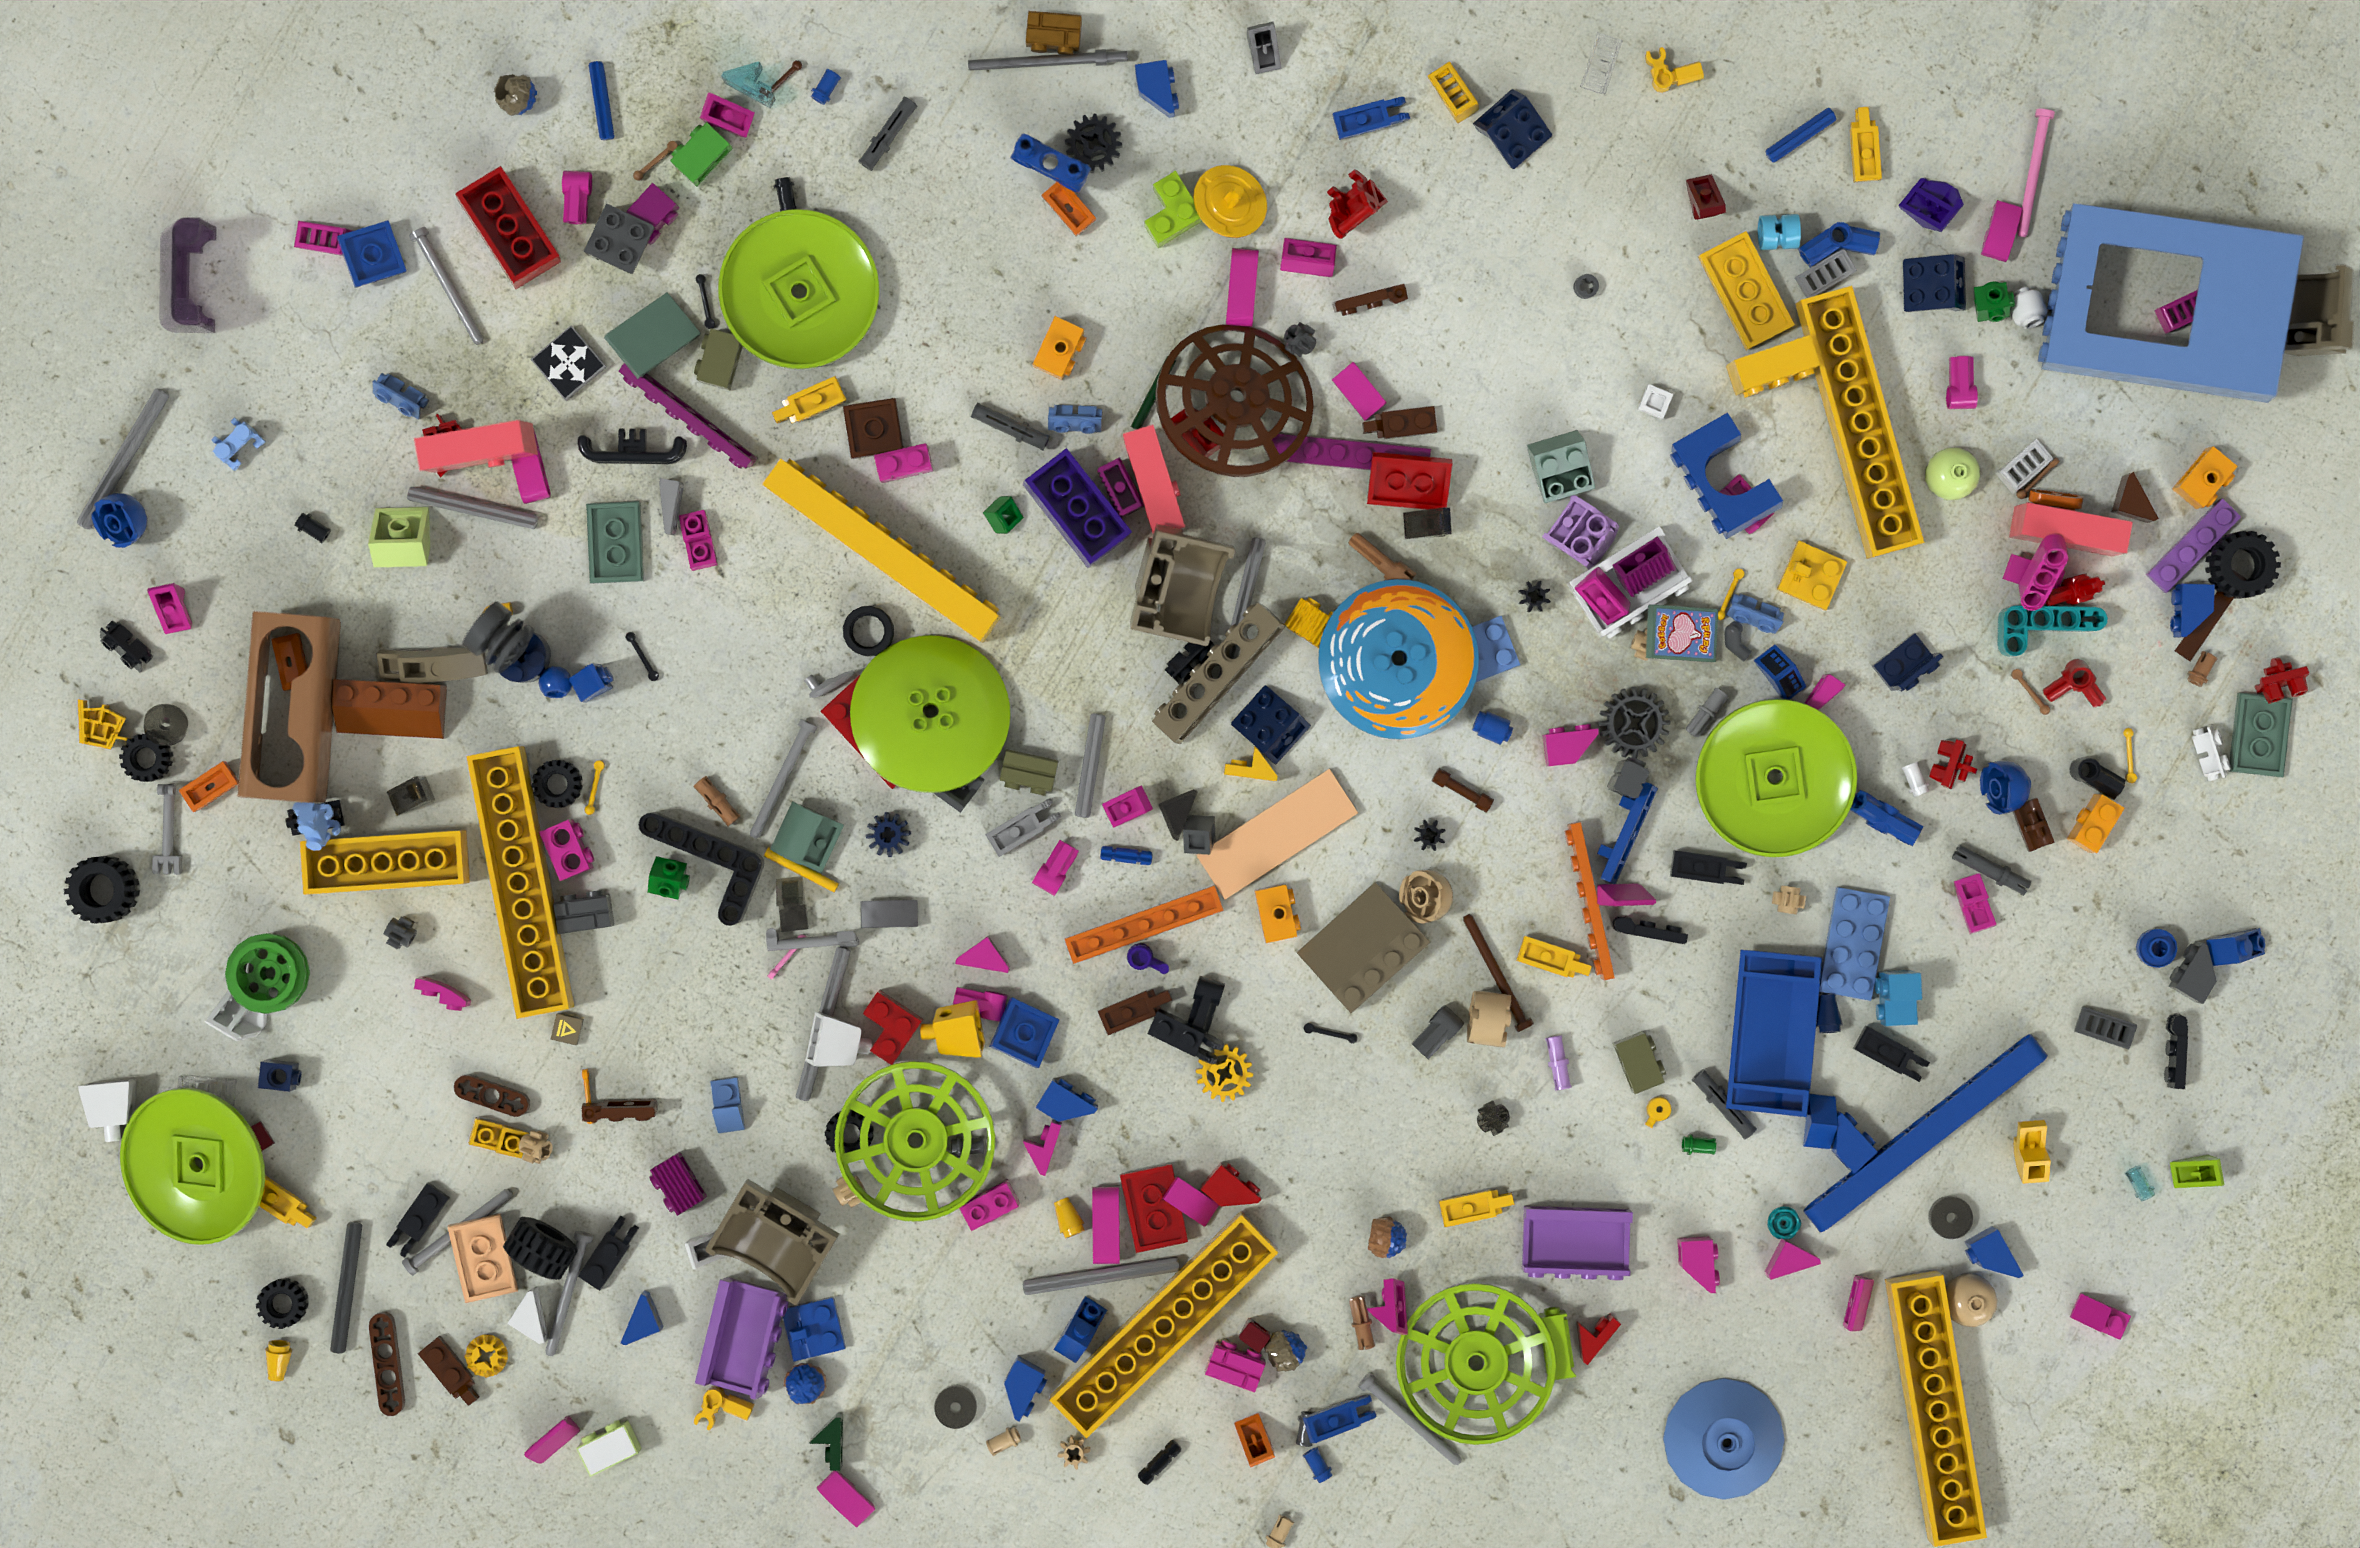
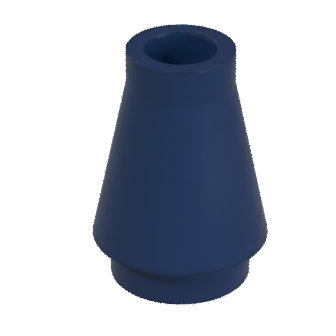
M1820 995L1816 1027H1819V1033L1841 1032L1840 1026L1843 1023L1837 1006L1836 995Z

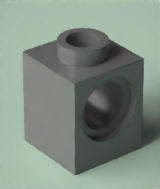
M1189 815L1183 828L1184 853L1210 855L1216 840L1215 816Z

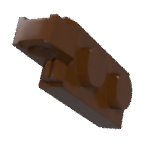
M1400 284L1335 301L1332 305L1334 313L1341 311L1342 316L1356 313V307L1367 305V309L1383 306L1382 300L1385 299L1398 304L1407 300L1408 296L1405 284Z
M1434 406L1381 412V414H1375L1376 420L1362 423L1363 434L1377 432L1378 438L1384 439L1437 433Z
M1154 989L1146 990L1100 1009L1098 1014L1107 1035H1111L1154 1017L1158 1009H1161L1160 1005L1172 1001L1169 990L1155 994Z
M623 1099L604 1100L601 1103H583L582 1121L596 1123L599 1119L608 1118L609 1121L613 1122L622 1121L624 1118L647 1121L656 1115L658 1109L657 1100Z
M441 1336L417 1353L455 1399L460 1396L470 1406L480 1397L472 1388L475 1384L472 1379L473 1375Z

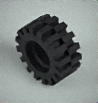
M142 734L128 739L126 746L121 748L123 754H119V759L123 760V763L120 764L121 768H125L126 771L124 773L127 776H131V779L139 780L140 782H152L163 778L162 775L169 772L168 767L172 766L173 761H170V757H173V753L169 752L171 747L169 744L164 743L165 740L162 737H157L154 734ZM145 747L152 749L156 756L155 763L150 768H143L137 762L138 752Z
M552 760L539 766L536 774L533 775L534 782L532 783V788H534L535 792L533 793L538 797L540 803H544L547 807L563 808L573 804L575 799L579 798L580 790L583 788V785H581L582 776L579 775V770L573 767V764L563 760ZM556 773L563 775L567 780L566 790L558 795L553 794L547 785L550 776Z
M850 1110L846 1124L856 1125L860 1132L865 1116ZM841 1111L837 1112L826 1125V1144L830 1146L832 1152H835V1130ZM871 1124L868 1132V1146L871 1145L874 1138V1127ZM860 1136L855 1143L848 1144L844 1142L845 1153L861 1149Z
M288 1278L284 1280L277 1279L263 1287L261 1293L257 1296L259 1302L256 1304V1309L259 1308L260 1312L257 1314L259 1317L262 1316L264 1318L262 1321L264 1324L269 1323L271 1328L279 1327V1329H284L294 1325L306 1314L305 1309L309 1305V1303H306L308 1294L304 1295L303 1291L305 1289L303 1286H298L299 1282H291V1279ZM277 1294H286L290 1297L292 1307L288 1313L282 1314L274 1309L273 1299Z

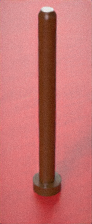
M1471 914L1465 915L1463 921L1500 992L1511 995L1510 1011L1517 1022V1025L1514 1026L1517 1032H1520L1534 1024L1532 1019L1526 1018Z

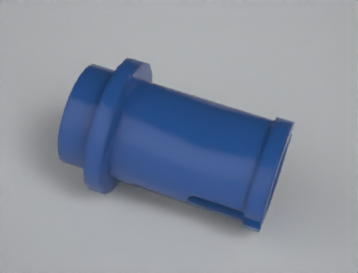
M826 69L817 87L812 88L811 98L822 105L826 101L829 102L831 100L829 96L841 77L832 70Z
M1318 1447L1312 1448L1302 1455L1314 1474L1313 1479H1317L1318 1483H1322L1332 1477V1468L1327 1466Z

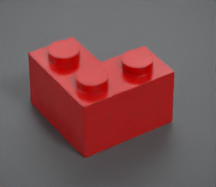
M879 990L863 1012V1015L884 1028L870 1051L888 1064H894L924 1019Z

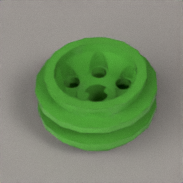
M273 933L250 936L238 944L228 958L225 971L228 990L236 1002L249 1011L263 1014L286 1010L298 1002L307 989L310 976L308 960L300 946L286 936ZM261 949L267 950V958H260L259 951ZM282 954L287 962L285 964L278 960L279 955ZM247 963L253 965V972H246ZM274 968L276 972L275 977L268 978L266 976V969ZM287 973H289V982L285 983L284 980ZM255 982L258 984L259 989L257 992H253L250 988L251 983ZM272 987L278 990V995L275 998L269 995V990Z

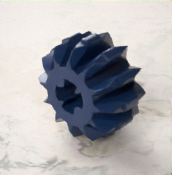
M885 812V822L876 815L874 819L878 826L871 823L868 824L867 827L875 832L874 834H866V838H875V842L869 845L870 849L880 845L877 855L881 856L885 848H887L888 857H892V847L895 848L897 853L901 854L903 850L899 843L905 846L910 844L908 840L902 837L911 835V831H902L901 829L908 822L905 820L898 825L899 814H895L893 820L890 821L889 812ZM886 827L892 828L890 831H895V837L891 838V842H886L887 838H882V833L886 831Z

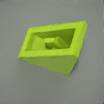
M2203 1155L2170 1162L2174 1188L2225 1185L2221 1162L2217 1157Z

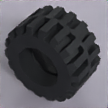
M2240 531L2225 535L2209 550L2211 556H2206L2205 562L2209 563V567L2205 568V571L2211 574V578L2208 581L2210 584H2216L2215 590L2217 592H2224V596L2234 597V599L2255 597L2265 593V589L2271 588L2274 585L2272 580L2278 579L2279 573L2275 572L2276 568H2281V562H2276V557L2280 556L2279 552L2272 550L2275 544L2272 541L2267 542L2265 535H2257L2255 531ZM2239 549L2248 552L2254 561V571L2251 577L2245 581L2239 579L2231 568L2232 557Z
M99 856L77 863L78 867L70 870L69 873L72 876L67 877L65 883L69 884L68 888L64 889V895L69 894V899L65 901L67 906L72 905L74 907L71 912L74 915H81L79 919L95 924L122 919V916L128 915L131 912L130 907H135L137 903L134 898L139 896L140 890H136L135 885H140L139 880L133 878V875L136 874L135 871L128 869L129 864L125 861H119V858ZM98 874L107 876L114 887L113 897L106 905L98 904L90 892L91 883Z
M530 1217L519 1218L503 1245L506 1253L519 1265L541 1277L552 1280H560L578 1252L575 1244L562 1232L540 1220Z

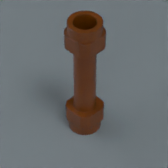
M1438 768L1431 780L1433 783L1442 788L1446 786L1475 803L1474 807L1485 813L1488 812L1494 802L1493 798L1484 793L1480 795L1451 778L1450 773Z

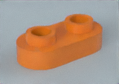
M2031 489L2028 501L2033 502V504L2057 506L2060 509L2075 511L2082 508L2084 497L2071 493Z

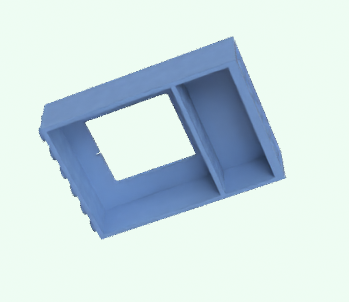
M2073 203L2070 211H2065L2060 231H2065V235L2058 242L2056 257L2060 258V263H2056L2051 283L2056 284V287L2049 294L2047 309L2051 310V316H2047L2042 333L2043 336H2047V339L2040 346L2038 362H2043L2042 370L2269 403L2276 397L2304 236ZM2101 244L2199 257L2203 260L2187 347L2091 334L2085 331L2092 289H2087V286H2093L2098 251Z

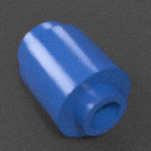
M1479 711L1472 731L1477 732V736L1501 745L1503 741L1508 742L1513 727L1509 726L1511 721L1489 711L1486 713Z

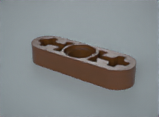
M470 1074L459 1077L454 1083V1092L459 1098L513 1117L525 1114L530 1108V1100L525 1093ZM469 1080L470 1086L477 1089L480 1088V1084H483L484 1086L479 1092V1099L475 1098L478 1092L470 1090L466 1094L463 1093L464 1088L460 1086L461 1083ZM488 1088H494L498 1091L499 1099L496 1103H490L486 1100L485 1092ZM505 1092L509 1094L506 1099L514 1101L519 1097L521 1099L520 1103L524 1107L515 1111L513 1110L514 1105L507 1102L504 1103V1107H501L500 1105L505 1099Z

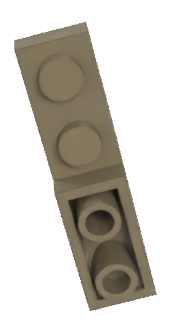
M434 647L431 651L380 650L376 653L380 678L400 679L401 683L460 680L484 676L488 673L487 664L485 663V652L476 656L467 648Z

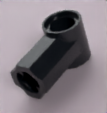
M2078 758L2070 765V775L2074 780L2087 784L2112 800H2115L2125 787L2126 780L2101 766L2095 759ZM2085 763L2089 766V774L2086 777L2081 773V768Z
M1199 976L1193 995L1194 1002L1188 1018L1189 1023L1206 1030L1208 1033L1215 1008L1219 1006L1225 983Z

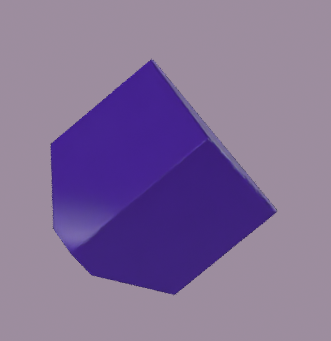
M1920 178L1899 204V208L1923 228L1942 232L1964 204L1958 189L1946 182Z

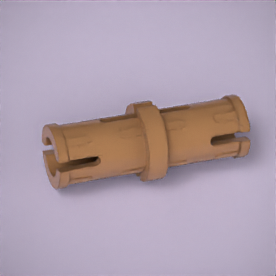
M707 776L703 777L693 786L709 804L708 808L710 810L713 809L728 827L741 817L727 801V796L724 792L720 793Z

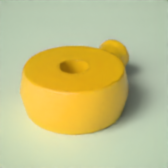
M1657 1096L1648 1102L1646 1110L1649 1118L1645 1125L1653 1128L1656 1121H1664L1670 1116L1671 1104L1666 1098ZM1661 1106V1111L1657 1112V1107Z

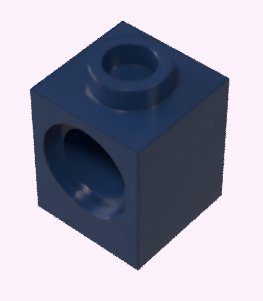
M268 1059L261 1061L258 1088L288 1092L295 1090L296 1086L300 1085L302 1071L298 1070L299 1063ZM278 1069H282L286 1073L284 1083L279 1082L276 1078V1071Z

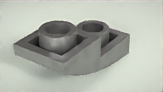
M918 900L860 901L861 928L918 927Z

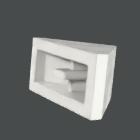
M716 1231L691 1238L685 1243L692 1269L699 1268L726 1256H712L705 1251Z
M534 1287L527 1292L507 1324L538 1344L545 1343L549 1337L538 1287Z

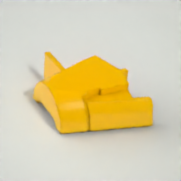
M78 699L79 743L111 750L116 739L125 741L132 739L119 736L127 718L109 709L110 705L102 704L101 708H88L87 700Z

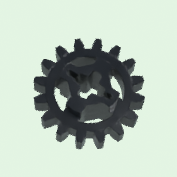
M1093 114L1092 120H1088L1087 116L1083 115V123L1081 124L1075 120L1073 123L1076 129L1067 130L1071 138L1065 139V144L1071 146V148L1066 150V154L1074 155V159L1088 165L1091 168V173H1094L1095 167H1099L1101 172H1104V164L1106 163L1112 167L1114 163L1111 158L1120 157V153L1116 151V148H1122V142L1116 141V139L1121 137V132H1113L1116 124L1113 122L1107 125L1106 116L1099 121L1097 114ZM1095 126L1094 130L1088 132L1082 131L1085 128ZM1105 131L1109 134L1111 138V145L1104 141L1103 136ZM1094 138H1097L1100 146H1094L1093 149L1089 148L1088 140L1093 141ZM1076 141L1083 145L1084 151L1082 156L1076 149ZM1098 155L1105 156L1099 160H1092L1093 157Z

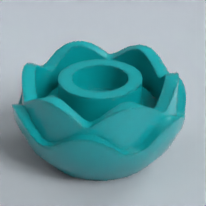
M1778 1207L1770 1213L1767 1226L1775 1238L1791 1239L1800 1229L1801 1220L1794 1209ZM1783 1220L1786 1221V1224H1785V1225H1782V1224H1781V1222H1782Z

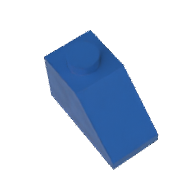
M1991 1226L1964 1241L1968 1247L1965 1253L1972 1264L1977 1263V1265L1984 1269L2016 1278L2024 1276L1999 1230Z

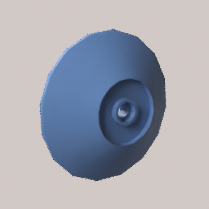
M1726 1378L1702 1382L1683 1394L1667 1417L1663 1437L1667 1461L1679 1480L1700 1495L1723 1500L1748 1495L1766 1483L1780 1463L1785 1440L1780 1415L1769 1398L1746 1382ZM1726 1438L1731 1439V1444L1728 1447L1722 1444Z

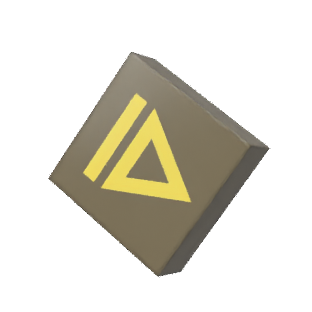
M557 1013L550 1040L578 1045L584 1019Z

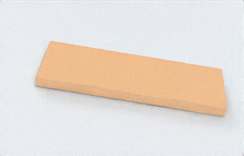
M1328 769L1215 842L1210 855L1197 854L1196 856L1223 898L1227 899L1358 814L1331 770Z

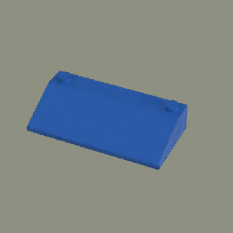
M1740 950L1726 1109L1799 1117L1808 1116L1822 956Z

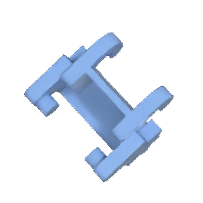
M234 417L231 420V423L234 426L236 425L234 431L224 441L217 436H214L211 440L217 444L213 450L215 455L232 470L236 471L242 463L238 459L233 461L231 457L251 438L256 440L253 445L257 449L266 441L253 427L249 426L245 421L241 423Z
M294 803L293 810L296 816H298V831L304 834L307 840V848L319 851L322 849V846L325 847L331 837L330 833H327L330 827H334L332 829L334 836L340 833L341 826L339 822L329 820L333 816V810L330 805Z

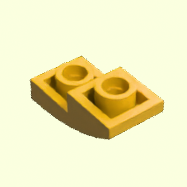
M475 1117L468 1144L522 1159L523 1153L519 1150V1142L529 1132Z

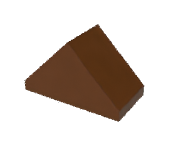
M2132 472L2122 476L2111 512L2145 523L2158 520L2159 518L2135 473Z

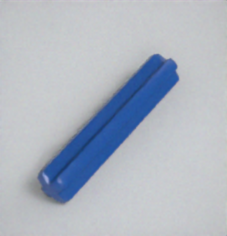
M594 61L589 63L588 66L599 138L607 141L614 139V130L604 64L601 61Z
M1826 108L1766 149L1767 158L1774 163L1836 121L1834 112L1830 108Z

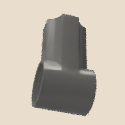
M1443 1005L1429 1021L1430 1024L1411 1043L1428 1060L1447 1039L1450 1040L1464 1025V1022L1446 1005Z

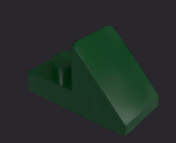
M837 1413L809 1441V1444H830V1447L825 1448V1463H830V1471H840L843 1466V1413Z

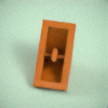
M1259 1413L1234 1423L1250 1467L1275 1458L1273 1446Z

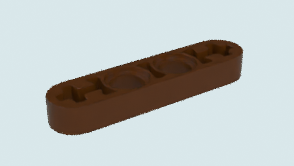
M379 1312L369 1321L378 1404L383 1414L395 1416L405 1406L396 1324L394 1317L390 1313ZM382 1318L383 1322H388V1326L384 1328V1336L390 1335L391 1338H383L378 1341L377 1337L382 1336L381 1327H376V1323ZM383 1343L390 1345L392 1348V1355L388 1358L382 1357L378 1352L379 1346ZM391 1370L395 1373L396 1380L393 1384H387L382 1380L383 1371ZM397 1387V1391L392 1392L393 1401H398L399 1404L392 1410L391 1406H386V1402L390 1399V1392L384 1393V1390Z

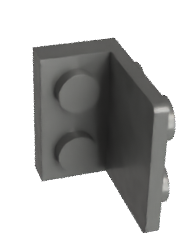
M606 203L583 252L596 260L600 259L629 274H633L654 231V226Z

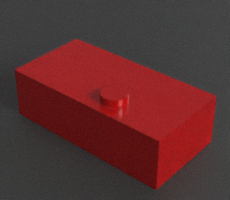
M501 166L455 193L459 204L515 289L520 288L561 262L559 254Z

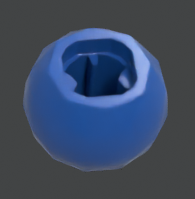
M551 666L540 675L539 688L546 697H565L572 688L569 680L571 675L562 667Z

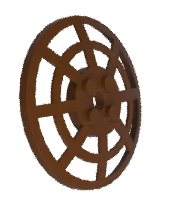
M1226 324L1206 327L1183 339L1170 352L1164 362L1157 380L1155 395L1160 423L1175 448L1197 466L1218 475L1230 477H1251L1264 474L1278 468L1289 460L1299 449L1308 434L1314 407L1312 388L1308 376L1300 361L1295 355L1285 349L1283 343L1258 329ZM1219 331L1245 333L1243 344L1231 343L1211 347L1202 336ZM1255 336L1276 346L1291 362L1279 366L1268 354L1254 348ZM1193 342L1202 354L1192 362L1185 376L1169 374L1177 356L1187 345ZM1227 351H1240L1239 364L1226 366L1217 354ZM1252 355L1263 360L1273 370L1260 375L1250 367ZM1206 360L1216 370L1209 381L1193 378L1197 369ZM1298 371L1304 384L1307 402L1306 411L1292 406V393L1286 375ZM1278 379L1280 380L1284 392V402L1270 398L1268 384ZM1166 385L1182 387V400L1188 418L1175 426L1167 408ZM1191 389L1205 391L1206 407L1195 412L1192 404ZM1235 390L1240 391L1244 396V400L1241 402L1233 400L1231 392ZM1267 408L1282 413L1277 424L1269 432L1261 421ZM1213 416L1218 422L1226 425L1223 437L1211 431L1202 421ZM1289 416L1302 421L1303 425L1296 439L1285 451L1279 454L1272 439L1283 430ZM1251 425L1258 438L1250 440H1234L1236 428H1245ZM1195 427L1206 439L1220 445L1217 461L1197 452L1181 435ZM1262 445L1270 459L1263 463L1247 466L1228 464L1231 449H1252Z

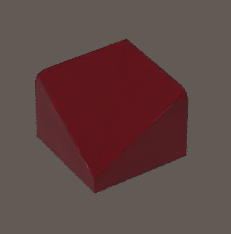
M1251 1318L1247 1319L1239 1334V1339L1258 1353L1261 1352L1271 1338L1270 1332Z

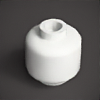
M2029 287L2015 291V307H2010L2014 323L2018 326H2023L2025 329H2030L2043 323L2044 317L2047 315V307L2041 292L2030 290Z

